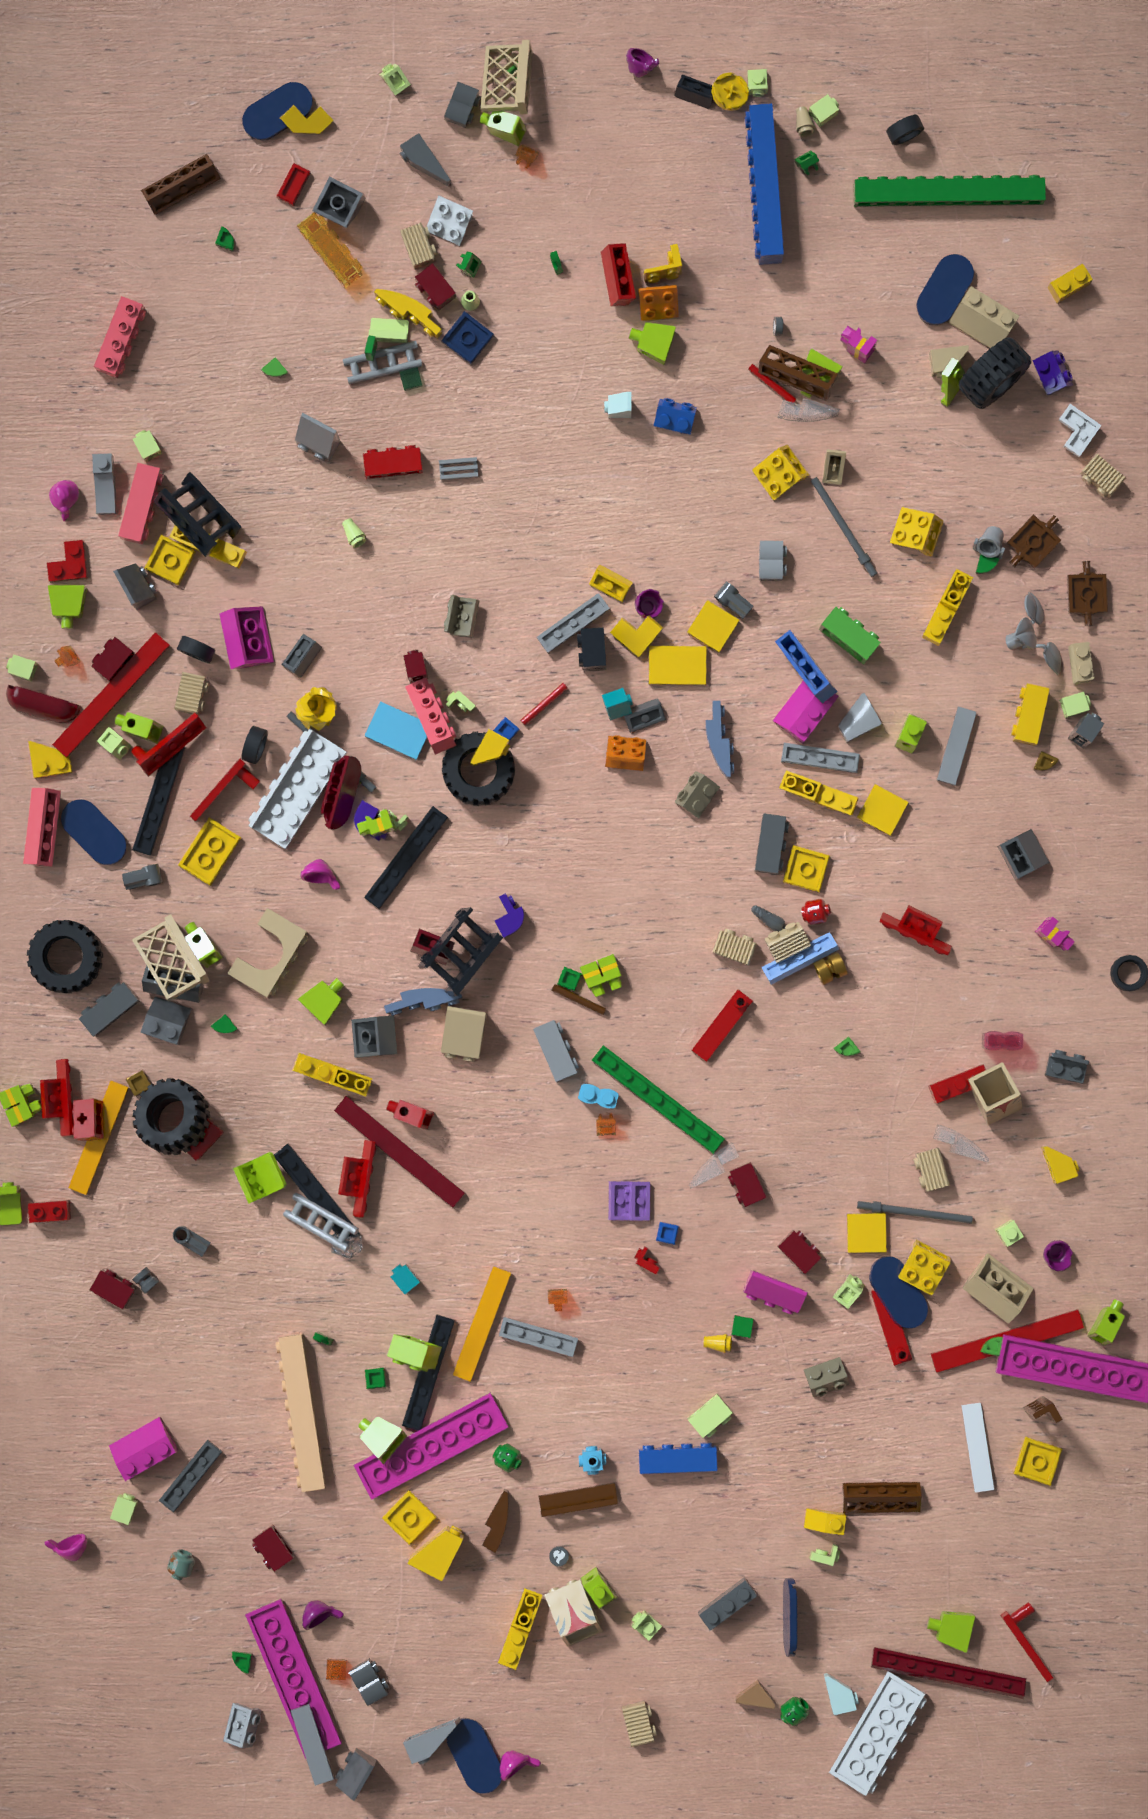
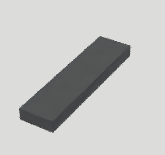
M207 1440L159 1501L174 1513L223 1451Z

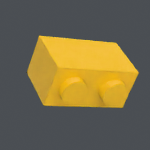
M1082 263L1050 282L1047 288L1058 304L1090 285L1093 279Z

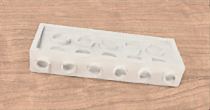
M311 729L308 732L306 730L303 732L299 739L301 743L298 748H293L289 755L291 759L288 764H283L279 770L281 775L277 780L274 779L269 786V794L262 797L258 804L260 806L257 813L254 811L248 820L250 828L255 829L284 849H287L328 784L334 762L339 761L347 754L345 750Z
M888 1671L829 1773L865 1796L869 1792L873 1794L878 1785L875 1781L878 1776L882 1777L888 1768L885 1765L888 1759L892 1760L898 1750L895 1747L898 1742L902 1743L908 1734L905 1730L908 1725L912 1726L917 1718L915 1713L918 1708L922 1709L927 1699L924 1697L927 1693L920 1691Z

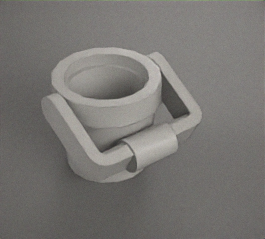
M995 526L988 527L982 537L975 539L973 550L985 557L1002 559L1005 550L1002 547L1003 531Z

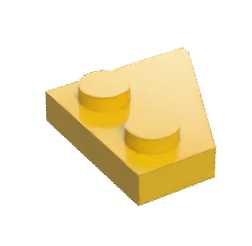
M28 741L34 778L72 773L70 755L66 758L55 748Z

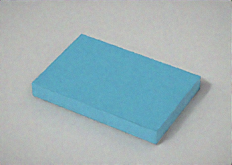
M381 701L365 733V737L415 760L418 759L427 739L420 719Z

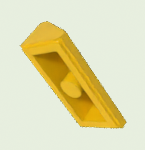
M602 565L597 567L589 583L590 586L620 602L624 601L633 584L632 581Z

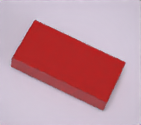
M293 163L276 197L294 206L311 171Z

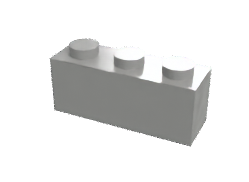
M552 1020L534 1028V1033L555 1081L558 1082L576 1074V1069L579 1066L575 1057L571 1059L568 1053L571 1051L568 1041H563L561 1034L564 1032L560 1022L555 1023V1020Z

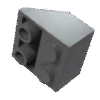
M1032 829L997 846L1015 880L1049 863Z

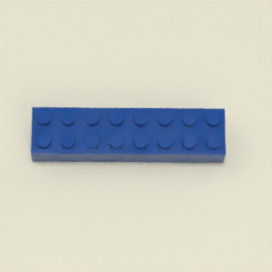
M772 103L749 105V111L745 112V129L749 128L746 136V145L750 147L747 158L748 166H752L749 173V184H753L750 199L751 203H754L752 222H756L753 229L754 241L757 240V243H755V259H759V265L782 263L784 250Z

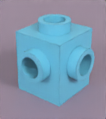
M587 1446L586 1450H582V1455H579V1467H583V1472L587 1471L589 1475L599 1474V1471L603 1470V1465H606V1453L602 1454L601 1448L597 1449V1446ZM590 1458L596 1459V1463L594 1465H591L589 1463Z

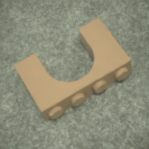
M267 908L258 925L276 935L283 946L281 960L271 969L260 970L237 957L228 974L269 998L270 995L274 996L279 988L277 983L280 978L284 980L289 971L286 968L290 962H295L299 955L297 950L300 946L303 947L309 937L306 936L308 934L307 931Z

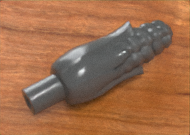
M757 905L752 906L751 911L773 931L779 932L785 929L786 925H784L785 921L783 918Z

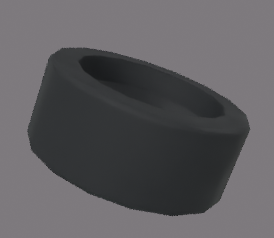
M914 114L892 124L886 130V133L892 145H899L918 136L924 130V126L919 116Z
M182 636L177 647L178 651L209 664L216 651L211 646L187 636Z
M257 726L251 727L243 746L242 760L253 764L259 762L268 737L266 729Z
M1136 955L1119 957L1111 966V980L1122 991L1138 990L1148 979L1147 965L1143 959ZM1125 962H1133L1140 968V978L1134 984H1125L1119 979L1118 969Z

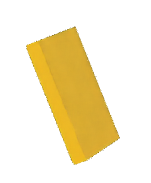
M649 646V685H706V646Z
M209 817L178 866L211 886L238 845L241 837Z

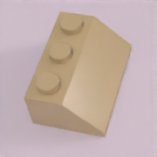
M971 286L951 317L949 324L986 347L991 348L1008 336L1019 315Z
M988 1253L963 1286L965 1291L1008 1324L1021 1312L1034 1289Z

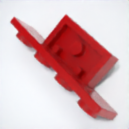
M910 905L906 908L901 920L884 912L882 913L879 922L884 927L894 929L906 938L915 939L918 944L929 946L938 954L949 955L952 946L935 938L943 921Z
M68 1059L56 1060L57 1079L40 1080L42 1118L59 1117L60 1135L73 1136L72 1086L69 1076L71 1067Z
M364 1141L362 1159L344 1156L338 1194L355 1197L353 1216L363 1218L367 1211L366 1199L370 1192L369 1180L373 1173V1157L376 1154L375 1141Z

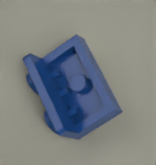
M670 398L660 399L653 426L690 435L697 407H693L692 404L686 402L682 404L676 403Z

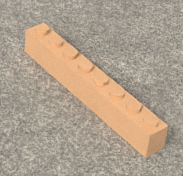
M303 1333L279 1337V1342H276L277 1353H281L282 1361H279L280 1373L284 1372L285 1380H282L283 1392H287L288 1398L285 1400L286 1411H290L288 1428L293 1431L294 1437L291 1438L292 1450L295 1449L296 1457L293 1458L294 1467L299 1470V1476L296 1477L297 1486L301 1488L302 1492L325 1489L326 1481Z

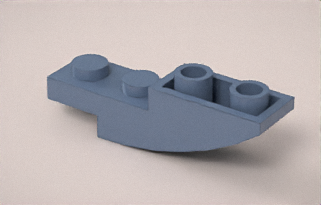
M713 701V720L705 721L706 735L714 761L725 778L728 779L731 777V774H734V762H730V755H733V743H730L729 738L722 739V736H725V724H721V717H725L724 705H721V701Z
M420 988L400 992L402 1000L385 1005L384 1008L387 1014L391 1013V1016L402 1013L403 1008L409 1007L410 1010L421 1007L420 1003L423 1002L425 1009H430L431 1012L441 1009V1004L448 1003L449 1006L457 1004L459 999L463 997L461 993L458 996H449L445 992L446 989Z

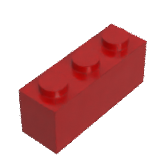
M626 243L608 244L601 251V258L610 306H626L636 299Z
M416 445L405 446V449L397 450V447L386 448V451L378 452V449L367 450V453H363L366 479L423 473L420 447L416 448Z
M984 1064L928 1085L934 1103L945 1101L972 1090L968 1079L986 1071Z

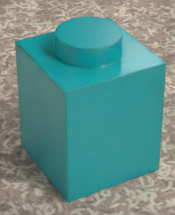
M624 688L602 695L610 721L632 713L630 706L633 705L630 694L626 695Z
M407 1264L396 1266L392 1270L393 1275L390 1276L404 1294L421 1282Z

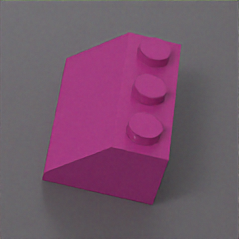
M263 606L232 608L219 613L230 669L249 668L274 662Z
M803 680L773 719V722L803 744L839 696L835 693L822 704Z
M751 1270L743 1290L744 1293H747V1298L757 1301V1298L765 1300V1305L775 1308V1305L783 1307V1312L791 1315L794 1312L799 1313L807 1295V1292L803 1289Z
M160 1417L109 1445L115 1464L125 1481L178 1451Z

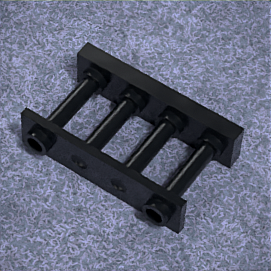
M189 472L181 484L183 486L173 493L164 488L159 492L154 503L193 545L207 557L217 545L216 540L225 534H228L232 539L235 538L242 526L201 482ZM189 492L196 500L183 507L176 499ZM202 506L209 514L196 521L189 513ZM215 520L222 528L209 535L202 527Z
M471 907L461 908L456 912V918L431 950L421 957V962L418 965L420 969L430 966L448 983L449 987L445 992L449 996H458L503 939L499 933L487 934L469 917L473 911ZM463 923L482 939V944L479 948H475L457 931ZM452 937L471 954L468 962L464 963L446 946ZM440 952L459 968L460 973L453 978L434 960Z

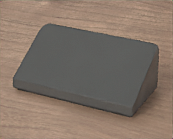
M303 634L281 665L301 678L322 649V646Z
M658 698L632 707V713L624 716L630 733L666 720Z

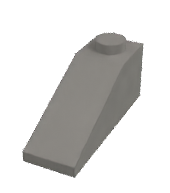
M460 1717L408 1737L403 1744L411 1763L418 1762L423 1764L429 1761V1757L461 1721Z

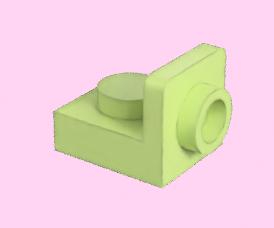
M388 64L382 69L383 72L379 74L393 95H397L411 85L400 67L396 64Z
M767 69L748 70L749 95L753 94L754 97H761L767 94Z
M459 690L456 693L453 691L446 699L448 701L446 703L448 708H451L457 700L459 701L457 705L464 712L469 710L472 713L476 708V705Z
M110 727L97 740L100 745L119 760L128 753L132 746Z
M391 812L396 827L394 831L396 832L398 829L400 831L403 830L408 824V816L405 814L396 822L397 816Z
M849 1274L833 1298L849 1309L862 1293L865 1285L858 1277Z
M833 1544L830 1555H827L828 1551L816 1549V1552L811 1551L809 1558L812 1561L833 1566L834 1561L838 1562L840 1551L837 1550L838 1546Z
M645 1610L642 1613L637 1612L632 1618V1628L641 1633L648 1641L662 1627Z

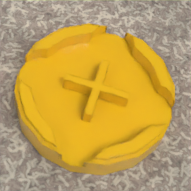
M728 72L716 78L712 85L711 93L713 100L719 107L724 110L734 111L744 106L749 96V89L741 76Z

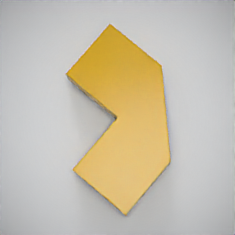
M294 105L280 117L293 133L320 134L334 121L321 106L307 119Z

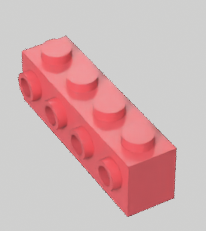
M121 296L94 364L96 371L118 378L119 374L123 373L126 356L129 357L132 351V340L136 339L139 333V328L137 327L146 315L143 304Z
M137 463L118 535L120 539L142 545L144 540L147 541L149 536L148 523L153 520L154 511H152L154 500L159 494L157 489L159 485H162L164 474H162L160 468Z
M423 678L405 686L434 754L436 755L456 746L453 738L457 736L453 727L448 728L447 726L450 721L446 712L442 713L440 710L444 707L440 698H435L434 694H437L433 683L429 684L427 678Z
M32 788L23 864L52 867L61 790Z

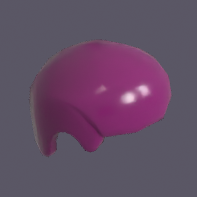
M647 589L636 597L635 609L644 619L647 616L656 618L662 612L664 601L657 590Z
M1054 1240L1045 1247L1043 1258L1048 1267L1055 1271H1065L1072 1265L1071 1257L1073 1252L1068 1243L1062 1240Z

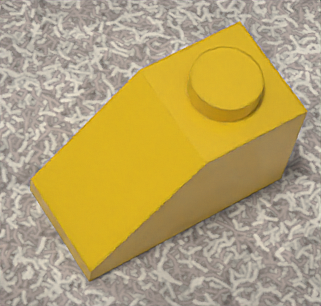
M488 729L470 764L477 766L500 759L502 755L506 756L511 747L508 745L509 739Z
M1048 1146L1041 1147L1054 1184L1078 1176L1079 1167L1076 1160L1073 1161L1071 1157Z
M806 1508L804 1528L823 1533L844 1535L845 1513Z

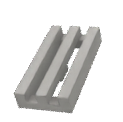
M477 457L439 460L440 480L478 477ZM463 463H473V464H474V465H468V466H456V467H444V468H443V465L463 464ZM474 469V473L444 475V472Z

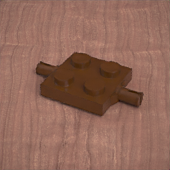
M1033 514L1007 542L1017 554L1009 563L1015 568L1021 560H1024L1035 569L1061 541L1052 529L1059 519L1053 515L1045 523Z
M1082 561V573L1067 575L1068 614L1079 613L1084 615V626H1088V621L1089 626H1093V614L1108 612L1106 574L1091 572V561Z

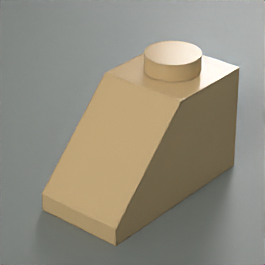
M969 346L930 350L929 360L932 376L942 378V373L953 358L960 362L968 352Z

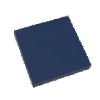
M464 311L441 342L472 365L494 337V333Z

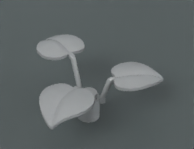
M1028 592L1025 597L1024 606L1031 620L1027 617L1022 618L1015 633L1006 636V644L1010 650L1021 646L1023 649L1043 648V656L1046 663L1059 675L1061 671V655L1057 646L1052 642L1047 643V646L1045 644H1037L1033 624L1035 622L1038 625L1042 624L1044 612L1037 597Z

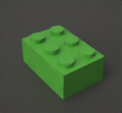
M835 607L821 624L819 630L864 665L880 645L879 636L872 631L867 632L863 628L864 625L859 620L855 619L853 621L848 617L849 613L842 607L839 609Z

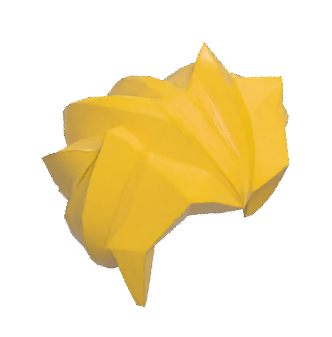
M312 687L310 692L305 693L297 701V708H295L296 717L308 730L313 727L320 731L324 726L330 725L332 718L335 716L337 704L335 698L332 697V693L326 688Z

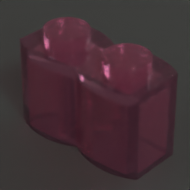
M998 1031L985 1032L982 1034V1048L986 1050L1004 1049L1008 1051L1022 1049L1023 1034L1016 1031L1005 1033Z

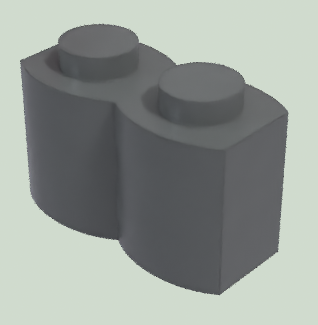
M457 82L444 115V120L466 128L467 124L471 125L474 118L472 111L474 106L478 107L481 100L479 90Z
M370 1658L349 1670V1674L367 1706L387 1696L389 1693L387 1689L390 1688L386 1679H381L379 1676L380 1668L376 1661L372 1662Z

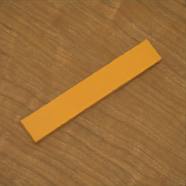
M110 1080L103 1098L104 1139L86 1141L69 1184V1189L87 1195L129 1087Z
M493 1266L453 1376L471 1382L511 1272Z

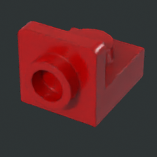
M645 1246L643 1249L639 1248L634 1257L637 1260L636 1264L657 1274L659 1267L656 1265L658 1262L649 1257L646 1260L643 1259L648 1248Z

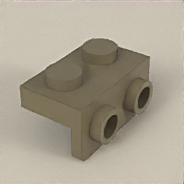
M451 595L448 602L447 618L444 621V632L453 636L473 638L480 600Z
M695 771L689 777L684 789L678 793L675 803L699 818L720 786L704 774Z
M840 1357L804 1369L813 1397H821L830 1391L842 1390L849 1385Z

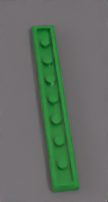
M604 1045L592 1059L594 1063L714 1154L725 1140L724 1137Z

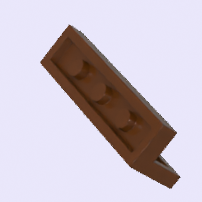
M205 154L147 186L141 192L154 215H157L221 178L211 159Z
M771 345L768 346L759 361L758 373L824 401H828L831 387L838 377L836 372ZM770 353H774L779 356V359L772 360L768 356ZM793 361L796 363V366H786L785 362ZM809 368L812 369L814 373L805 374L803 373L802 369ZM826 375L831 377V379L827 383L820 380V376Z
M1044 1396L1023 1407L1025 1412L1034 1419L1045 1414L1047 1418L1055 1423L1063 1420L1054 1403Z
M615 1482L538 1496L541 1517L618 1504Z
M920 1482L843 1483V1513L921 1512L922 1495ZM870 1502L877 1503L875 1506L868 1505ZM889 1502L897 1503L894 1506L887 1505ZM908 1502H917L916 1505H907ZM848 1503H857L856 1506H847Z

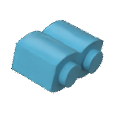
M591 1084L581 1085L578 1099L588 1104L597 1103L604 1108H615L619 1094L611 1089H599Z

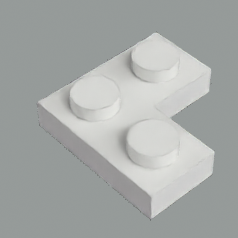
M1071 404L1058 420L1074 431L1063 447L1077 457H1080L1101 427L1098 422Z

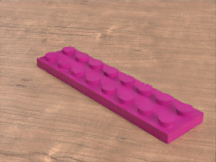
M1003 1334L1000 1355L998 1356L995 1371L998 1374L1148 1403V1363Z
M490 1392L407 1436L385 1464H382L373 1454L353 1466L372 1500L509 1426Z
M282 1599L246 1613V1619L305 1759L306 1756L291 1713L292 1709L310 1704L325 1751L341 1744L342 1741Z

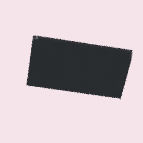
M681 75L674 96L709 109L713 101L712 85Z

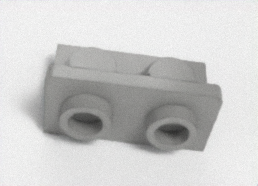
M233 1703L223 1741L240 1748L252 1747L256 1740L257 1726L261 1721V1709H252L239 1703Z

